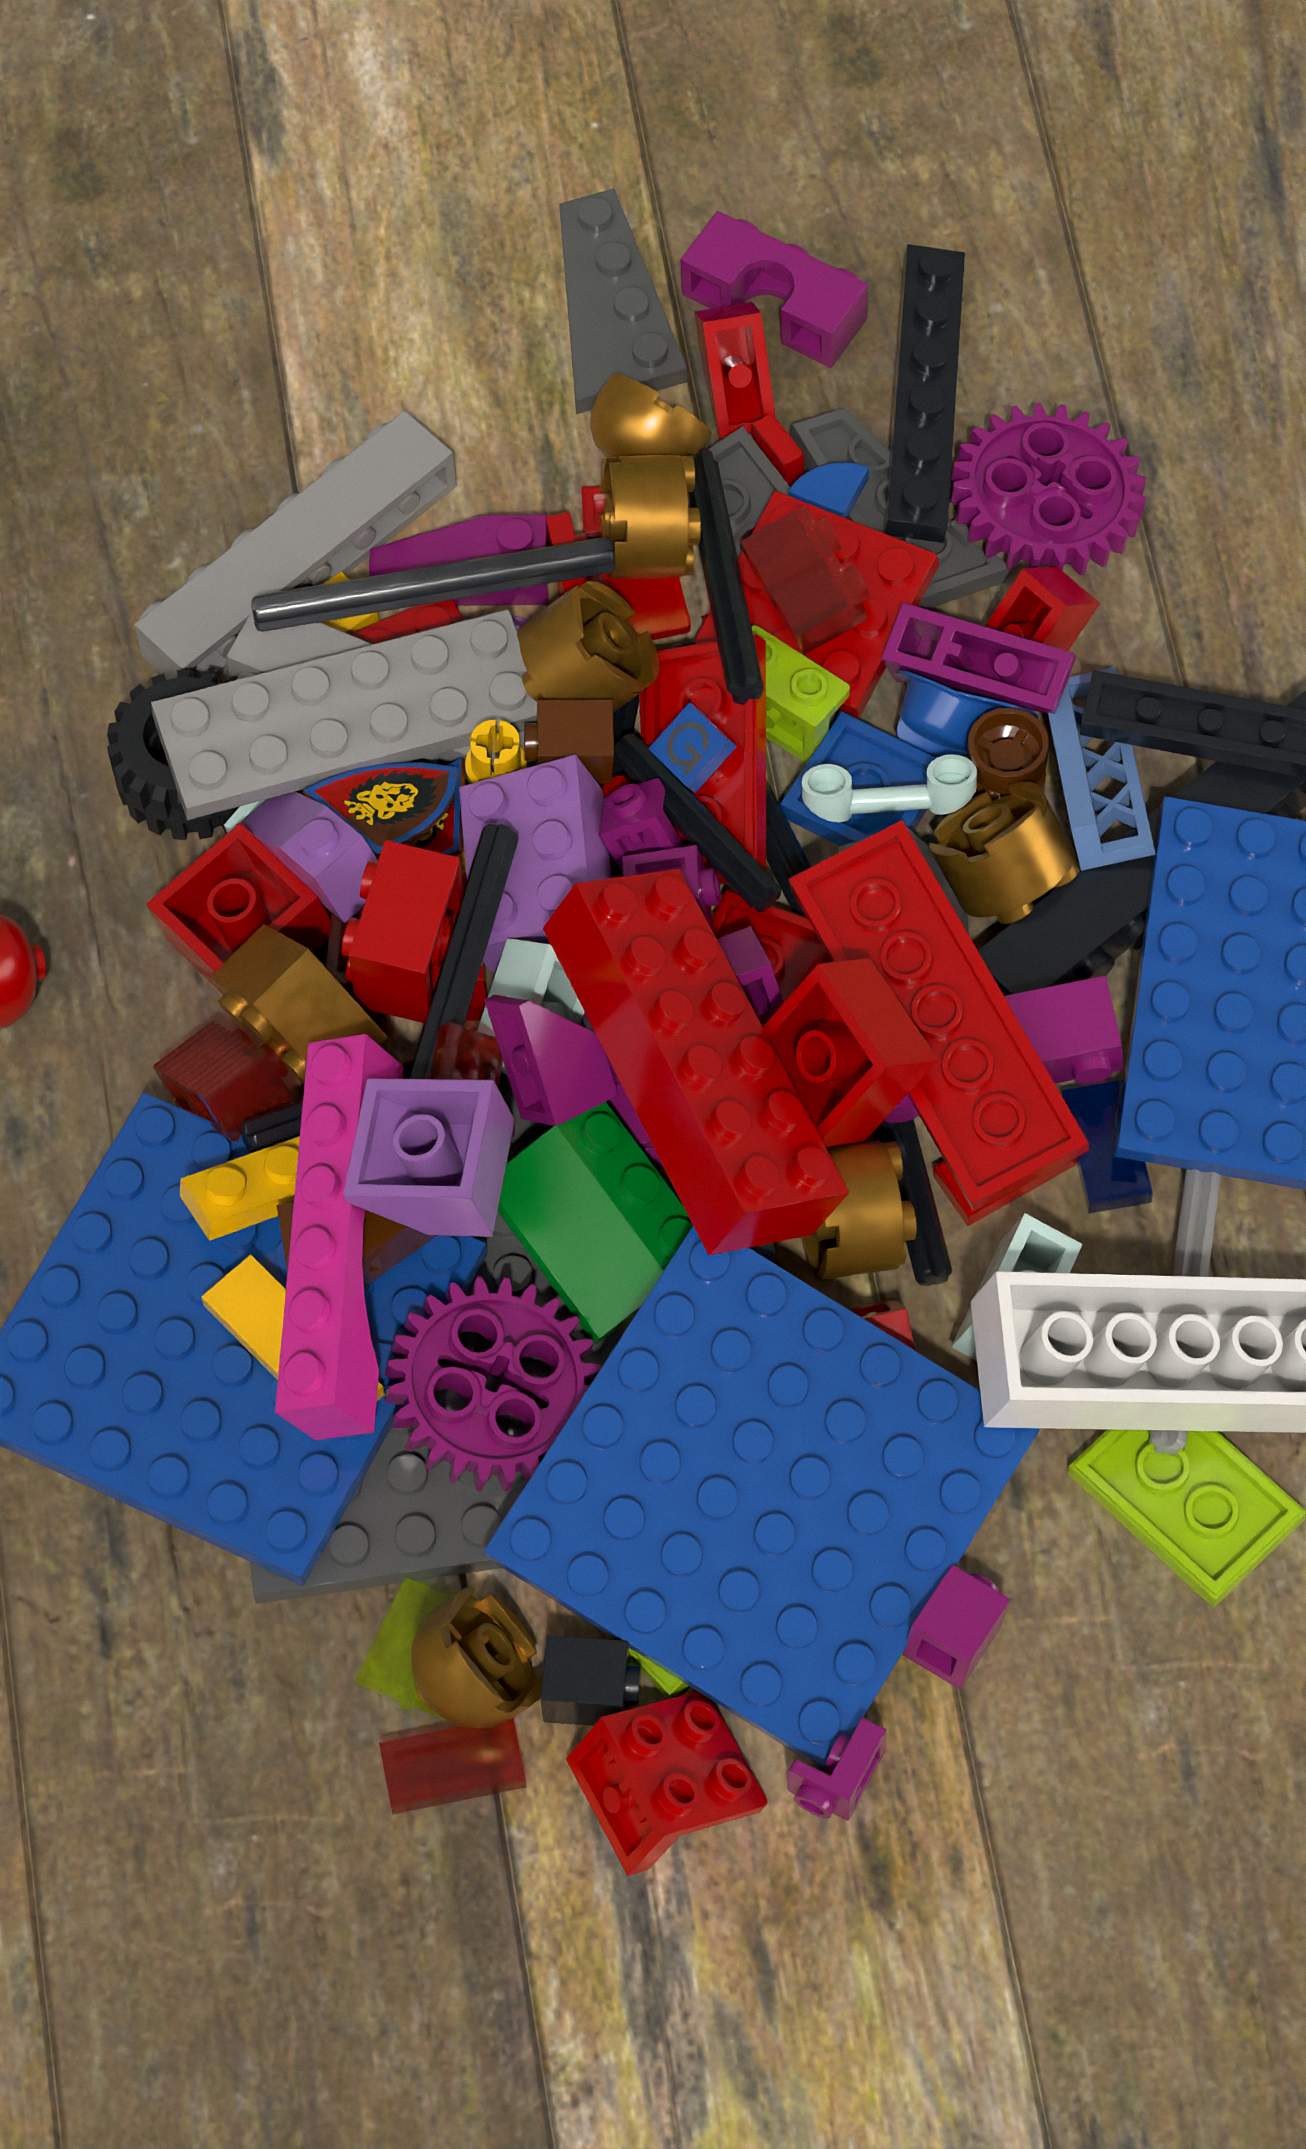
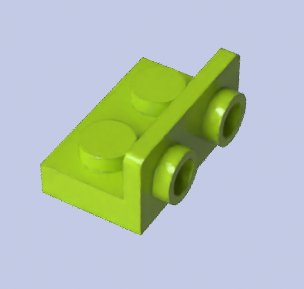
M751 626L753 635L757 634L766 641V738L807 764L829 731L830 717L849 697L850 686L759 626Z

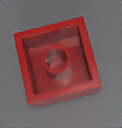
M241 823L236 825L146 903L147 908L167 941L222 995L224 993L209 977L263 924L303 945L312 953L316 952L337 933L319 897Z
M385 840L378 862L372 860L367 862L360 886V898L366 899L360 919L353 917L349 919L341 951L343 956L349 957L345 980L353 983L355 1001L361 1008L421 1023L425 1022L463 896L461 860L459 857Z
M870 958L817 964L763 1026L825 1147L865 1141L939 1060Z

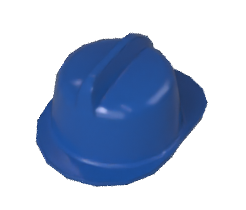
M897 670L895 673L907 683L900 713L901 717L897 726V736L901 741L935 757L944 755L966 757L968 736L973 724L983 714L997 708H1017L1031 713L1037 719L1039 718L1037 713L1028 709L954 691L911 672Z

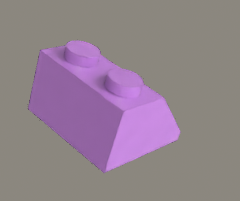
M367 1079L343 1192L346 1202L428 1235L493 1237L515 1121L494 1080Z

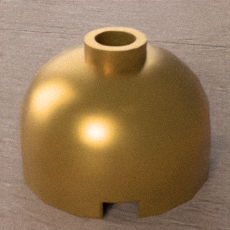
M613 373L607 383H604L591 410L590 430L595 446L606 457L687 456V454H697L701 448L705 449L712 432L702 421L680 405L676 404L675 408H672L657 398L660 394L659 392L618 373Z
M466 1587L435 1607L421 1621L411 1646L414 1685L422 1703L445 1719L465 1728H493L509 1721L540 1700L543 1672L533 1678L528 1659L537 1654V1650L532 1638L518 1617L500 1599L489 1594L483 1599L478 1600L470 1596L475 1588Z

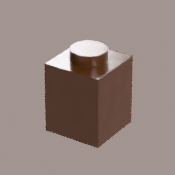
M537 700L536 723H524V761H536V765L577 755L598 784H612L614 761L613 700Z

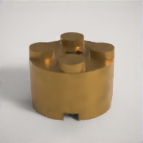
M647 455L604 458L601 471L600 494H606L604 513H600L601 537L610 538L616 562L615 570L609 573L608 578H667L693 575V545H699L701 534L699 509L688 508L687 492H693L695 486L693 456Z
M587 581L580 587L572 588L517 631L521 656L527 669L522 675V682L533 700L536 702L537 700H613V713L644 691L658 677L659 658L655 644L648 631L638 636L628 621L630 617L636 614L630 605L615 591L595 581Z
M1033 782L1008 784L1006 787L1011 795L992 801L988 792L972 798L962 808L945 817L934 831L939 842L938 844L930 843V850L962 909L970 916H997L1001 924L1013 923L1031 912L1033 900L1039 898L1052 888L1069 883L1080 872V866L1075 859L1076 855L1073 846L1042 788Z
M877 1140L826 1147L850 1193L813 1235L801 1237L810 1269L820 1268L816 1276L819 1280L898 1269L900 1265H904L906 1262L905 1241L915 1240L917 1230L912 1203L910 1201L901 1202L897 1180L902 1179L903 1165L898 1144L895 1141L882 1143Z

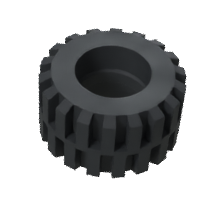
M177 670V678L166 680L164 673L151 678L153 686L145 689L139 684L129 692L132 702L130 704L120 702L114 711L116 722L109 723L107 737L109 745L107 750L123 806H128L130 816L138 824L146 820L148 830L160 836L166 829L171 830L173 839L186 840L188 833L198 832L200 840L213 837L211 829L219 826L226 832L224 824L239 807L187 820L170 767L159 762L165 755L152 716L151 702L219 685L217 675L203 671L200 678L192 677L191 670Z

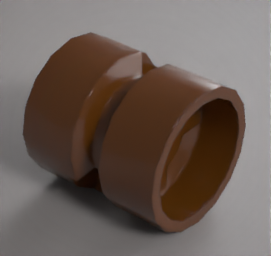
M997 708L983 714L973 724L968 736L967 758L973 762L977 769V788L972 798L988 792L992 801L1011 795L1006 785L1016 782H1033L1039 785L1043 792H1045L1049 743L1048 733L1040 720L1031 713L1017 708Z

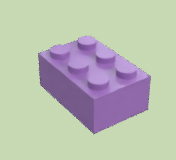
M577 755L459 787L467 879L482 829L487 824L506 825L518 834L519 838L483 959L484 964L494 975L496 974L507 938L551 945L542 928L574 884L612 878L609 851L599 836L604 800L603 790Z

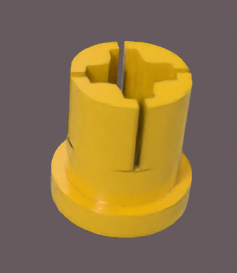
M496 719L484 721L473 730L470 737V750L465 760L466 777L470 784L528 768L527 761H524V750L520 746L519 734L510 723L499 720V733H497ZM492 753H500L499 758L494 759V772H492Z

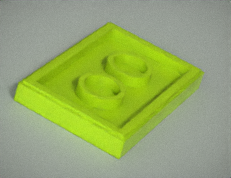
M1108 1429L1069 1465L1068 1475L1212 1608L1216 1607L1305 1521L1306 1511L1218 1431H1188L1185 1450L1181 1448L1173 1456L1154 1452V1444H1149L1151 1430Z

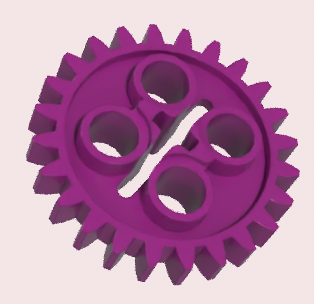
M1035 403L1033 414L1030 417H1025L1017 406H1012L1008 423L999 416L992 414L989 418L987 431L975 426L972 429L970 442L961 443L957 462H954L950 481L953 484L950 503L959 505L956 522L957 524H970L967 538L970 543L983 539L988 540L985 551L987 558H991L1001 551L1008 554L1006 569L1009 570L1013 569L1020 560L1028 562L1029 568L1050 565V567L1057 566L1062 571L1065 564H1071L1080 576L1085 575L1089 558L1096 564L1104 567L1107 565L1110 551L1122 554L1128 537H1135L1146 503V497L1142 496L1146 477L1136 475L1140 459L1138 456L1124 457L1128 444L1127 439L1122 438L1109 442L1107 438L1110 424H1102L1093 430L1088 427L1089 412L1084 411L1073 421L1067 419V409L1062 404L1058 407L1055 416H1046L1041 403Z
M476 1277L471 1295L466 1297L455 1282L451 1283L446 1293V1306L434 1296L429 1295L426 1297L422 1307L426 1318L410 1312L404 1324V1328L410 1336H395L390 1350L402 1359L389 1360L384 1376L400 1383L388 1387L384 1398L386 1403L404 1405V1407L394 1415L391 1424L393 1428L413 1427L414 1431L409 1437L405 1448L410 1452L426 1445L431 1450L425 1465L428 1471L437 1467L443 1460L451 1464L449 1483L455 1484L465 1470L473 1472L476 1491H482L489 1475H497L504 1492L510 1491L518 1471L521 1472L528 1482L539 1466V1462L543 1460L590 1387L585 1384L593 1382L601 1370L598 1364L581 1362L590 1353L593 1341L592 1339L572 1340L571 1336L580 1321L578 1317L568 1318L559 1323L554 1316L560 1300L554 1298L542 1308L534 1304L536 1297L535 1285L531 1284L521 1298L512 1296L510 1278L504 1277L497 1293H489L483 1278ZM468 1331L477 1332L486 1338L490 1349L480 1353L469 1351L461 1344L458 1335ZM531 1356L540 1358L550 1368L551 1375L545 1378L532 1377L525 1373L521 1367L520 1360ZM446 1359L452 1367L443 1368L438 1364V1360ZM489 1375L497 1376L501 1379L497 1393L490 1392L484 1388ZM442 1389L454 1390L465 1400L466 1407L459 1411L445 1410L435 1400L434 1393ZM542 1399L547 1402L548 1407L544 1409L539 1408L534 1400ZM506 1414L516 1416L526 1425L528 1433L520 1437L508 1436L499 1429L496 1418Z

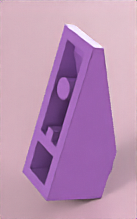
M292 792L265 800L240 822L319 897L321 903L342 922L346 923L364 907L366 899L360 898V886L364 869L369 860L376 862L378 860L363 836L330 808L302 794Z

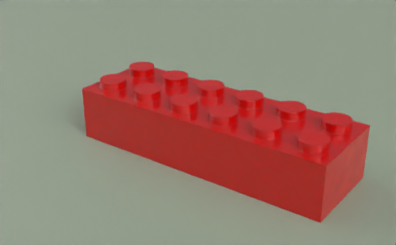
M673 869L575 883L542 929L708 1255L813 1235L850 1192L681 870Z

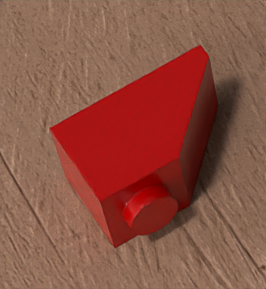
M753 302L694 311L702 368L718 438L724 439L742 426L749 434H753V422L768 414L776 417L762 314Z
M1057 566L1024 568L985 627L1069 651L1100 602Z

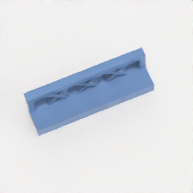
M1116 667L1099 670L1101 672L1117 674ZM1093 672L1069 677L1056 713H1048L1071 831L1081 871L1155 855L1133 746L1115 742L1103 756L1084 748L1092 737L1080 735V728L1078 729L1077 723L1081 725L1084 709L1074 705L1072 699L1088 695ZM1086 767L1091 768V770L1088 773ZM1106 776L1126 784L1112 800L1092 792ZM1131 803H1132L1133 809L1128 808V806H1129ZM1095 811L1100 813L1097 817ZM1115 820L1134 827L1138 831V836L1101 843L1100 839Z

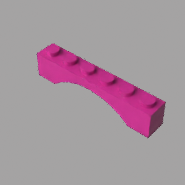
M367 1034L308 1043L275 1413L314 1440L374 1433L379 1368L371 1340L364 1296L362 1254L363 1225L366 1210L346 1202L343 1192L367 1079H402L403 1065Z

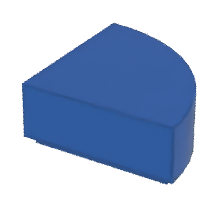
M847 462L822 465L801 476L788 491V496L847 519L869 480V467Z

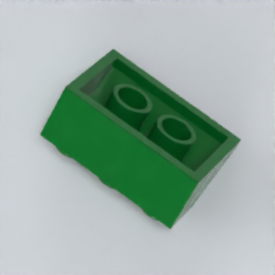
M604 1102L558 1126H553L506 1164L497 1212L574 1317H578L580 1325L594 1344L632 1322L693 1227V1224L684 1206L609 1105Z

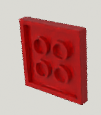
M774 491L738 558L751 626H759L849 684V697L837 710L858 719L886 669V665L881 658L902 603L918 607L940 565L938 555L778 491ZM711 610L694 640L697 644L717 641Z

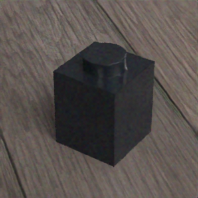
M547 1635L540 1698L543 1722L594 1726L601 1717L626 1711V1705L639 1706L642 1666L630 1664L628 1641Z

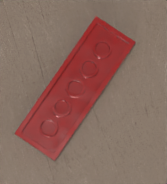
M903 820L789 878L793 894L831 961L870 958L939 1059L907 1095L973 1212L1089 1151V1142Z

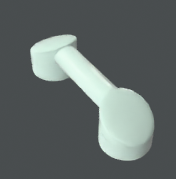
M944 755L934 759L927 768V784L852 789V779L849 772L833 764L814 766L806 771L802 777V798L805 805L820 818L838 823L849 820L853 814L929 809L934 814L945 815L955 812L966 805L972 799L977 788L976 766L971 760L960 755Z

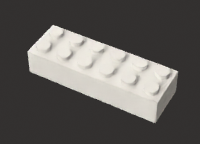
M995 1272L971 1300L984 1427L1306 1433V1279Z

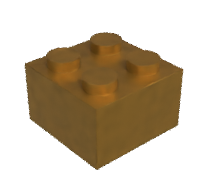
M265 924L209 977L224 993L217 1001L222 1009L242 1028L245 1029L248 1026L262 1039L258 1047L280 1070L285 1072L288 1069L303 1084H305L308 1043L367 1034L381 1046L388 1039V1036L308 948Z

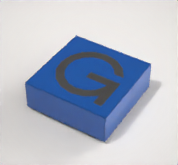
M689 703L648 749L687 788L696 793L737 746L699 708Z

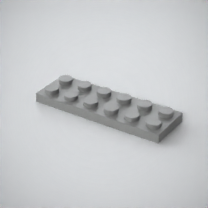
M509 609L151 702L152 716L187 820L303 790L327 778L356 768L386 763H405L469 746L473 730L480 723L487 720L496 719L497 733H499V720L510 723L517 732L524 731V723H536L537 702L531 698L523 686L522 675L527 669L521 656L517 630Z

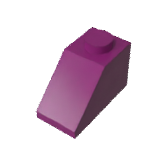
M495 994L484 999L521 1119L558 1126L618 1096L612 1075L614 1068L595 1032L529 1000Z

